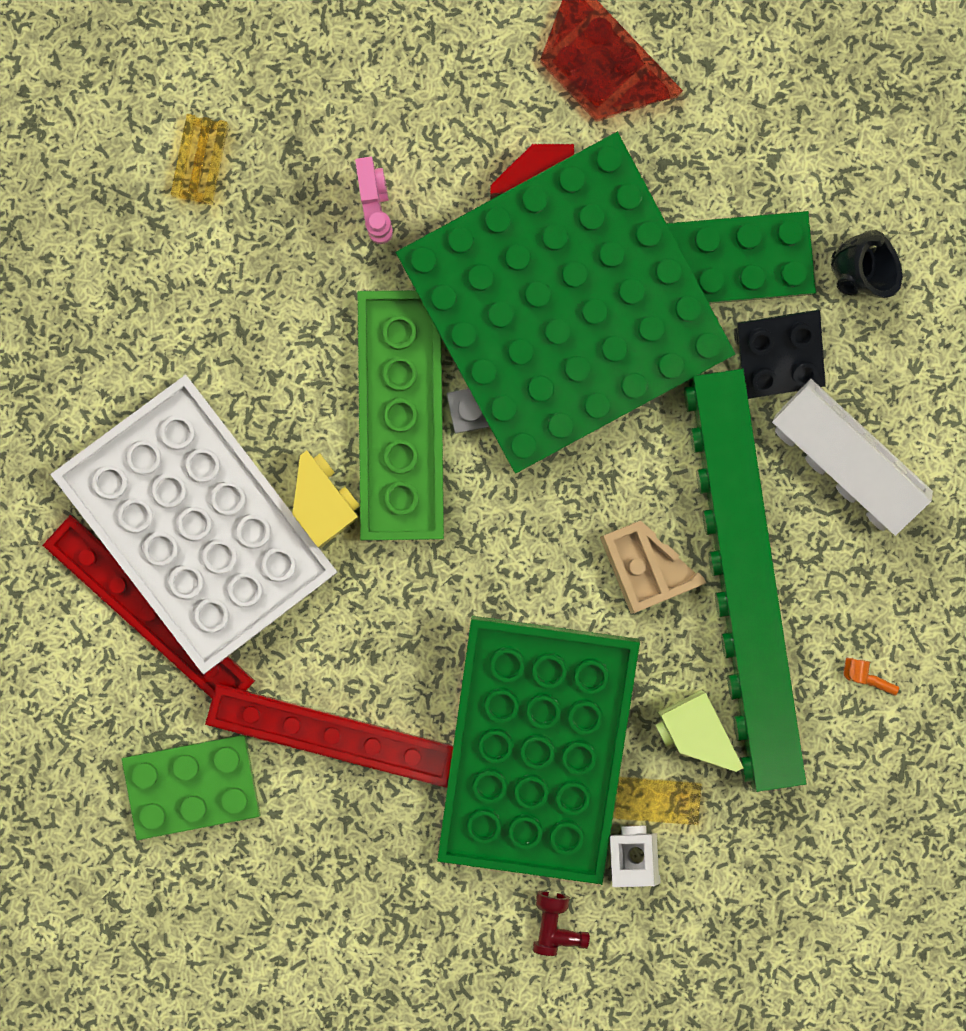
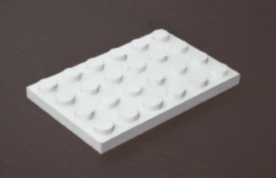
M187 375L181 377L50 474L203 674L207 673L337 574L336 569L302 528L283 500Z

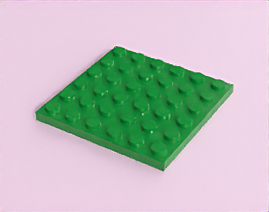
M618 131L395 252L515 474L688 381L693 376H697L736 355Z

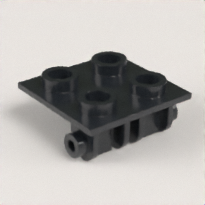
M819 309L737 323V328L734 329V339L736 345H739L741 369H744L748 399L799 391L810 379L819 387H826Z

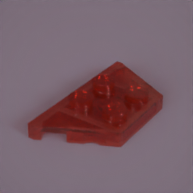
M562 0L540 63L596 122L615 117L617 114L627 111L631 112L645 108L647 105L668 99L672 100L682 94L683 90L598 0Z

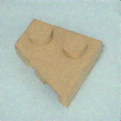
M642 521L635 522L600 537L631 614L706 584L704 577L700 573H695L678 558L680 555L669 545L663 544L658 540L656 534Z

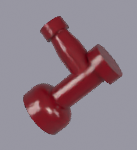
M538 891L536 906L543 912L539 939L534 941L533 952L544 956H556L558 946H578V948L588 949L590 941L589 932L580 931L577 933L570 930L557 929L559 914L567 911L570 897L557 893V898L548 897L549 892Z

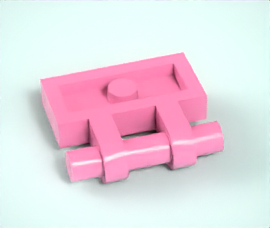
M372 156L357 158L355 162L365 225L369 237L374 243L385 244L391 240L393 228L389 216L382 212L381 202L389 201L383 168L375 169Z

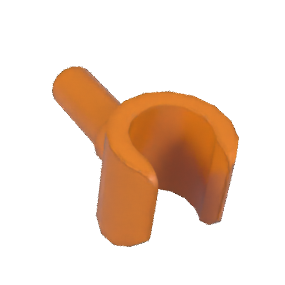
M846 658L844 677L847 680L851 679L856 683L874 686L891 695H897L899 686L868 674L870 661Z

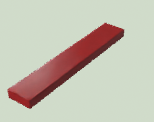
M69 515L42 545L210 698L213 697L217 683L247 691L256 681L229 656L203 674L102 541L73 515Z
M219 683L215 686L205 725L437 786L448 787L453 745Z

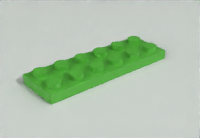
M416 290L357 291L360 540L444 539L441 336Z

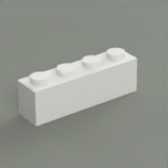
M812 379L775 415L772 423L777 426L775 432L780 439L791 447L796 444L807 454L805 457L807 463L821 475L825 472L828 473L838 483L836 488L839 493L849 502L854 503L857 500L867 509L866 516L881 531L888 529L896 536L932 501L933 491Z

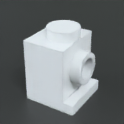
M646 825L621 826V835L610 836L612 887H642L660 884L657 833L647 834ZM639 847L644 852V859L641 863H635L631 860L630 851L632 848Z

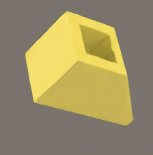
M306 450L300 455L292 514L316 546L321 548L359 519L354 510L360 504L346 486L338 491L335 485L332 484L329 477L335 472L323 456L319 453L313 458Z

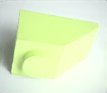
M700 690L657 712L662 722L655 726L666 747L673 744L675 749L681 754L735 772L743 769L704 691Z

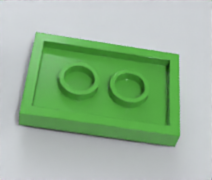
M246 735L231 736L121 758L137 840L261 816Z

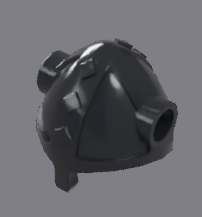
M868 230L863 234L854 236L844 243L842 242L838 250L832 254L831 269L838 279L837 288L843 294L852 296L859 293L877 298H887L894 296L900 290L903 280L902 265L891 242L880 231Z

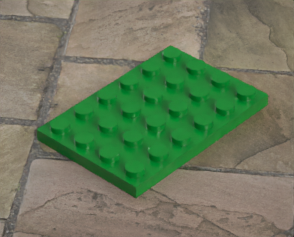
M471 616L437 862L603 884L640 640L638 638Z

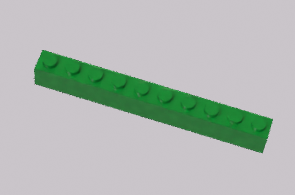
M744 369L693 376V378L689 379L690 387H684V399L687 412L694 411L697 426L696 428H690V438L693 452H700L703 469L696 470L699 493H707L709 510H703L702 512L703 524L706 535L713 534L715 551L709 552V564L712 576L719 575L722 592L715 593V603L718 616L726 617L728 633L721 634V642L725 659L732 658L734 674L728 675L727 681L731 700L738 699L740 715L734 716V728L737 740H744L747 757H740V762L743 766V769H741L744 782H751V787L756 792L807 785Z

